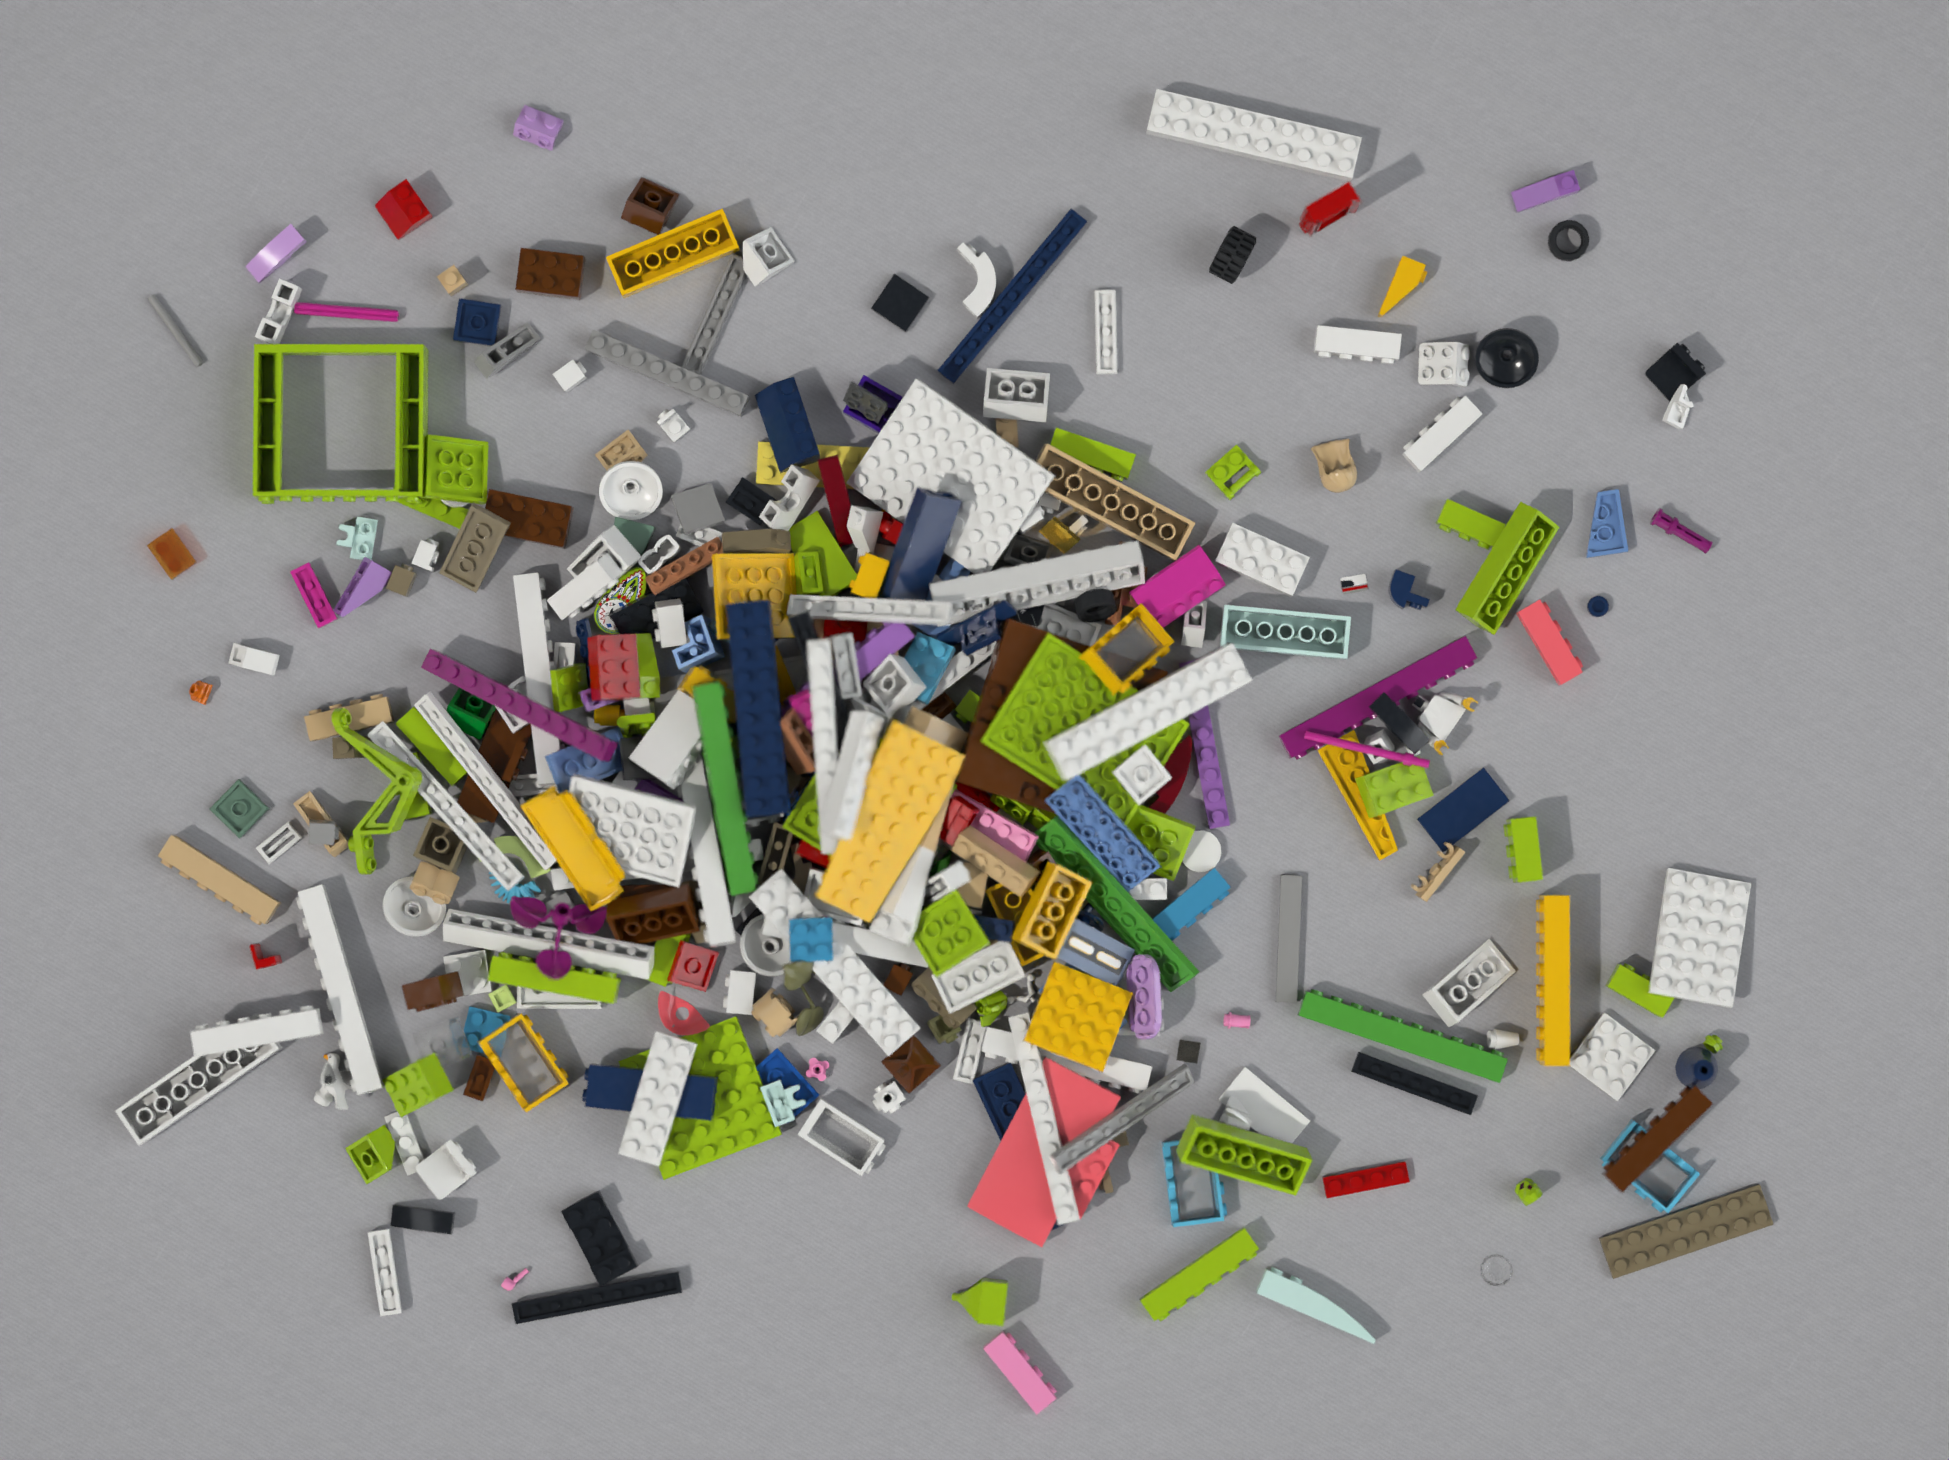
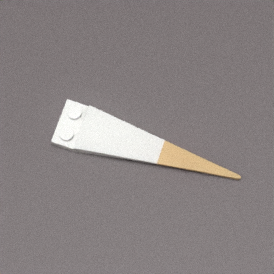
M954 783L935 819L879 907L869 929L871 932L906 946L910 945L918 926L936 846Z

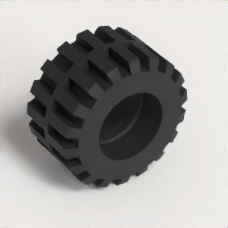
M1236 226L1231 227L1209 267V273L1233 284L1240 275L1256 244V237Z

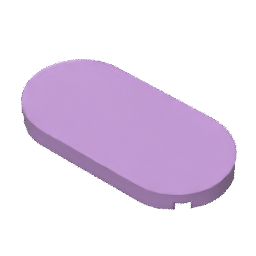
M1142 954L1136 955L1131 959L1133 961L1127 967L1126 981L1127 991L1133 993L1128 1005L1129 1026L1131 1031L1135 1032V1036L1138 1039L1144 1040L1152 1039L1158 1034L1162 1022L1159 967L1153 957Z

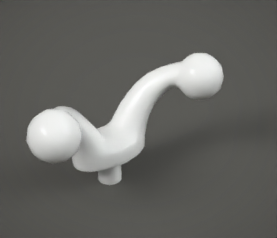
M1029 973L1027 975L1029 994L1027 996H1008V1004L1014 1003L1015 1000L1025 1003L1029 1001L1034 1003L1036 1001L1033 998L1036 992L1032 986V981L1035 979L1034 974Z

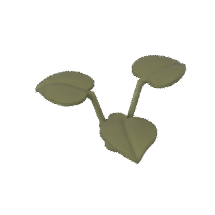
M795 961L783 964L785 988L793 991L800 987L810 1004V1008L802 1010L798 1016L796 1023V1033L798 1036H803L814 1030L821 1023L824 1015L823 1009L820 1006L815 1007L803 984L811 979V973L816 974L812 970L813 964L810 961Z

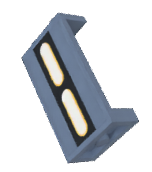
M1075 919L1057 958L1102 981L1117 986L1123 978V972L1127 965L1132 961L1135 950Z

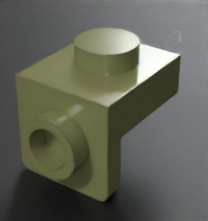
M941 1015L927 1022L939 1044L945 1041L947 1044L953 1042L958 1038L957 1034L961 1031L960 1027L954 1029L946 1025Z

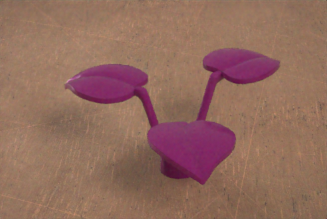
M512 896L510 903L512 916L522 927L535 928L539 921L545 922L551 916L553 923L558 926L554 951L545 949L536 958V965L539 971L553 980L565 977L572 965L570 954L565 951H558L562 926H565L570 920V923H576V928L580 932L593 934L602 928L607 907L603 906L590 911L586 904H579L571 909L568 904L561 902L556 904L554 909H551L546 915L547 908L545 904L536 898Z

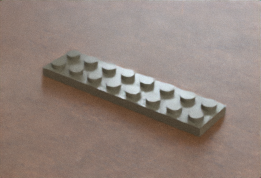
M1757 1184L1599 1238L1611 1276L1615 1279L1774 1224L1761 1186Z

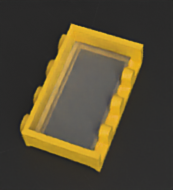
M1141 603L1084 652L1079 659L1084 660L1111 690L1112 695H1114L1118 691L1121 693L1125 692L1131 686L1129 682L1132 679L1136 682L1145 674L1142 670L1145 667L1148 670L1158 662L1156 658L1158 656L1163 658L1170 652L1169 646L1175 641Z
M518 1013L512 1019L477 1041V1043L518 1104L527 1113L569 1083L566 1080L568 1075L562 1067L558 1068L554 1061L557 1059L551 1050L547 1051L543 1046V1043H545L543 1037L539 1032L535 1034L531 1026L533 1023L528 1015L523 1016L522 1013Z

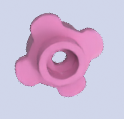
M811 1058L806 1076L824 1081L829 1063Z

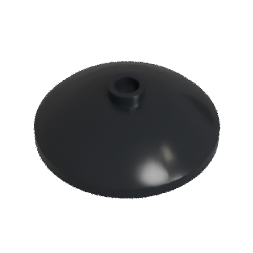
M1502 328L1490 332L1480 341L1476 349L1475 363L1479 374L1488 383L1500 388H1514L1526 383L1535 374L1539 363V353L1536 344L1527 334L1517 329ZM1509 350L1511 354L1506 355L1504 351Z

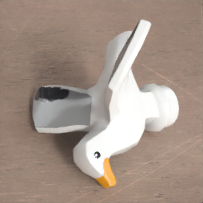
M325 1054L323 1058L327 1059L328 1063L326 1062L321 1073L322 1088L315 1092L314 1100L318 1104L328 1107L333 1101L334 1096L336 1108L347 1110L349 1108L345 1099V1091L352 1089L350 1080L353 1079L351 1071H339L340 1057L338 1054Z

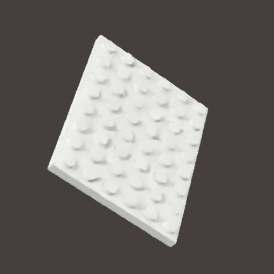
M917 378L847 481V484L903 524L917 487L931 489L935 492L939 490L953 493L962 502L944 553L976 575L979 572H990L1055 475Z

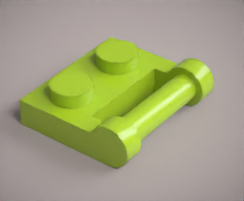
M1236 444L1212 465L1205 474L1226 498L1231 500L1239 489L1254 476H1259L1261 471ZM1246 465L1249 470L1227 488L1224 483Z
M655 713L627 715L619 717L617 725L621 729L623 738H632L633 735L638 734L645 736L657 719Z

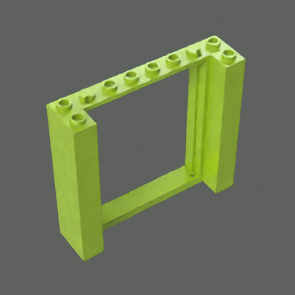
M254 344L253 497L261 502V504H274V501L292 502V498H301V502H313L314 498H322V502H335V498H343V502H356V498H364L365 502H377V498H385L386 502H398V498H404L409 504H422V500H427V498H424L425 436L428 435L429 350L424 344ZM283 355H396L395 490H282Z

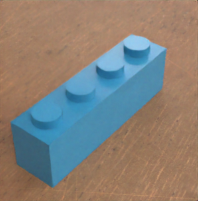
M1213 868L1152 918V920L1173 941L1181 934L1179 930L1182 927L1186 926L1189 928L1197 921L1195 917L1202 912L1204 915L1213 908L1211 903L1217 898L1221 901L1230 893L1227 890L1231 887L1219 872Z

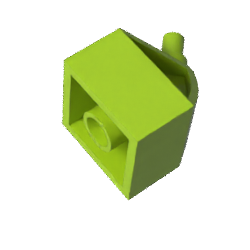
M981 1278L965 1292H954L952 1294V1300L959 1302L978 1324L1004 1326L1007 1280Z

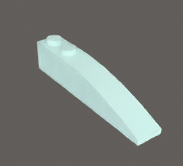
M1271 1267V1270L1265 1268L1256 1289L1257 1294L1368 1342L1375 1343L1374 1337L1358 1321L1322 1294L1302 1284V1279L1293 1275L1287 1278L1282 1275L1283 1271Z

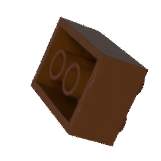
M521 248L515 290L518 293L580 300L586 259L583 255Z

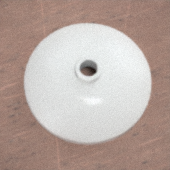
M625 461L612 466L603 475L599 485V496L604 508L613 516L627 520H638L650 515L660 504L663 494L662 483L655 470L637 461ZM630 482L634 484L631 487L627 486Z
M414 877L401 878L389 886L383 898V912L387 921L394 929L405 935L424 936L432 933L441 925L445 917L446 904H437L429 896L416 895L410 889ZM408 910L414 911L415 914H410Z
M764 914L752 919L744 928L740 938L741 955L745 963L753 971L764 976H780L784 974L783 964L791 963L789 943L783 938L761 934ZM767 944H771L773 946L772 951L767 950Z

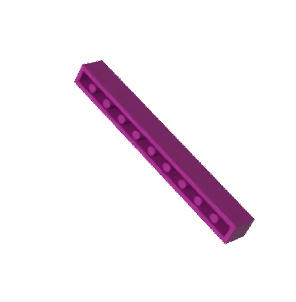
M1464 636L1278 737L1290 758L1295 756L1297 760L1307 755V749L1314 747L1316 750L1325 745L1324 743L1304 739L1306 730L1338 738L1345 734L1343 730L1351 727L1353 730L1363 725V719L1369 717L1372 720L1377 717L1369 709V706L1383 692L1397 705H1400V699L1407 697L1409 700L1419 694L1417 690L1423 687L1426 690L1437 685L1436 680L1444 677L1446 680L1456 675L1454 670L1460 667L1465 670L1475 664L1473 660L1477 659V656L1467 637Z
M430 649L421 668L601 761L610 762L618 745L617 742L438 650Z

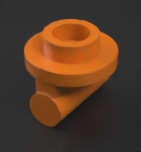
M200 680L193 683L189 690L191 699L206 705L213 685Z

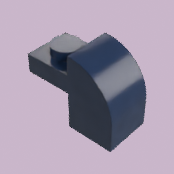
M1395 569L1389 583V596L1392 602L1401 609L1405 608L1406 602L1410 603L1409 607L1417 610L1427 608L1430 599L1410 592L1416 576Z

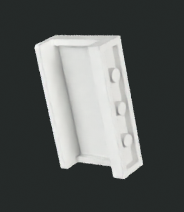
M678 690L629 757L636 765L651 773L671 789H675L682 782L683 776L688 769L694 766L696 758L703 751L694 699Z

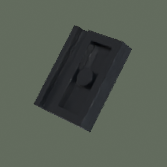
M742 477L726 500V503L761 526L764 521L759 516L769 500H778Z

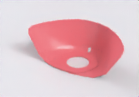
M664 991L659 993V1015L664 1026L672 1033L692 1035L709 1028L710 1025L691 1004ZM685 1007L688 1009L689 1016L686 1020H679L676 1017V1010L678 1008Z

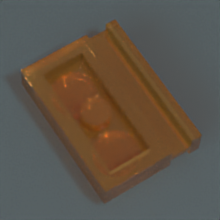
M173 528L147 545L171 580L197 563Z

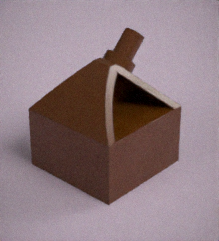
M912 1035L890 1056L881 1061L909 1094L941 1066L915 1035Z

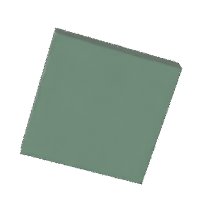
M238 779L209 810L240 839L270 808Z

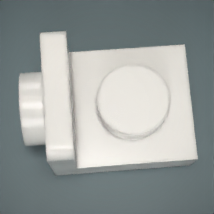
M666 409L658 416L660 420L657 423L674 443L690 430L674 409L670 411Z

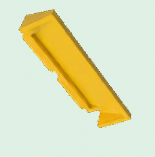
M553 785L520 806L590 911L613 901L624 891L619 884L625 878L623 869L605 842L597 836L593 824L570 792L565 790L559 794Z

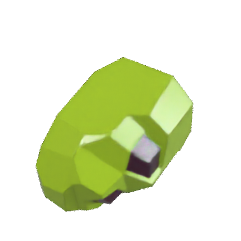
M1524 1178L1518 1182L1514 1191L1525 1206L1532 1204L1543 1194L1537 1184L1530 1178Z

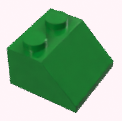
M459 687L448 704L446 711L464 733L481 740L489 727L496 707Z

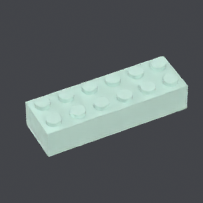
M1224 605L1219 647L1227 643H1233L1236 650L1346 660L1348 656L1351 617Z

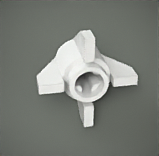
M1229 1096L1226 1107L1218 1122L1248 1131L1252 1124V1120L1249 1119L1250 1114L1240 1101Z

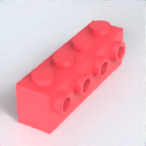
M1537 600L1517 612L1516 615L1558 686L1583 673L1581 670L1583 665L1577 656L1574 657L1570 650L1573 648L1568 639L1562 638L1560 634L1562 629L1556 620L1552 621L1549 615L1551 610L1547 603Z

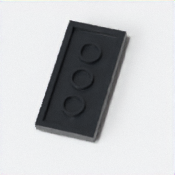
M684 578L656 595L651 591L609 614L620 634L651 633L653 639L655 638L654 629H658L657 621L654 622L652 616L655 602L680 598L684 622L704 611L689 582Z

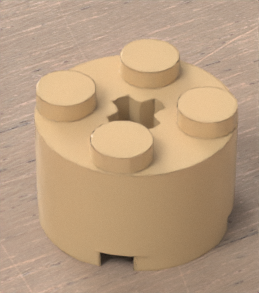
M771 988L752 1005L754 1010L751 1013L756 1020H762L767 1026L765 1029L772 1037L776 1035L781 1037L797 1023L798 1016L796 1018L793 1016L795 1012L793 1007L780 993L777 996L773 994L775 989Z

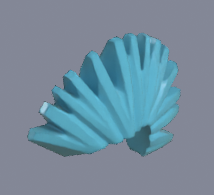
M495 876L489 877L490 879L498 880ZM533 880L524 885L518 883L509 892L499 881L491 884V886L501 885L494 892L495 894L500 893L499 898L504 895L502 901H505L507 898V903L511 901L512 896L535 898L533 891L541 892V889Z

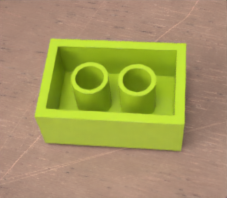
M1403 762L1355 778L1369 818L1434 796L1424 767L1416 765L1407 766L1403 765Z
M1536 816L1506 820V824H1503L1504 836L1508 837L1509 845H1506L1507 858L1511 859V866H1508L1509 879H1513V883L1543 880Z
M435 1053L382 1079L385 1089L389 1093L400 1117L454 1091Z

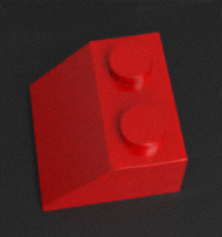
M407 179L390 189L374 205L398 240L433 217Z

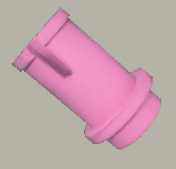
M1232 1012L1224 1014L1223 1025L1227 1026L1228 1029L1231 1027L1249 1029L1251 1018L1250 1015H1234Z

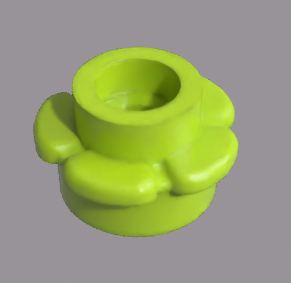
M1713 1034L1712 1036L1707 1035L1705 1037L1706 1040L1703 1042V1045L1707 1050L1716 1054L1719 1050L1723 1049V1042L1718 1036Z

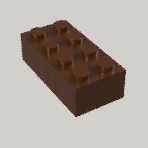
M489 489L485 509L511 523L504 537L562 549L566 548L574 510L572 506Z
M689 884L614 899L607 903L606 920L615 940L643 944L700 932V910Z

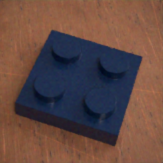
M459 298L453 341L485 346L494 345L496 343L502 305Z

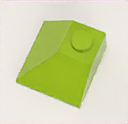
M385 1124L345 1148L366 1185L392 1169L395 1141Z

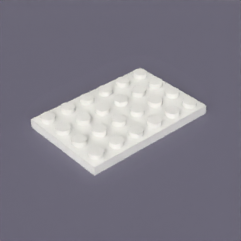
M574 774L569 792L575 797L593 824L595 833L605 842L624 873L679 887L682 881L697 806Z
M1672 868L1667 869L1648 993L1733 1008L1751 883Z

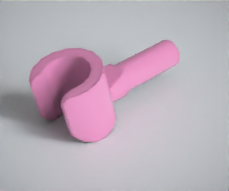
M525 1268L513 1280L506 1277L501 1287L511 1291L529 1271Z

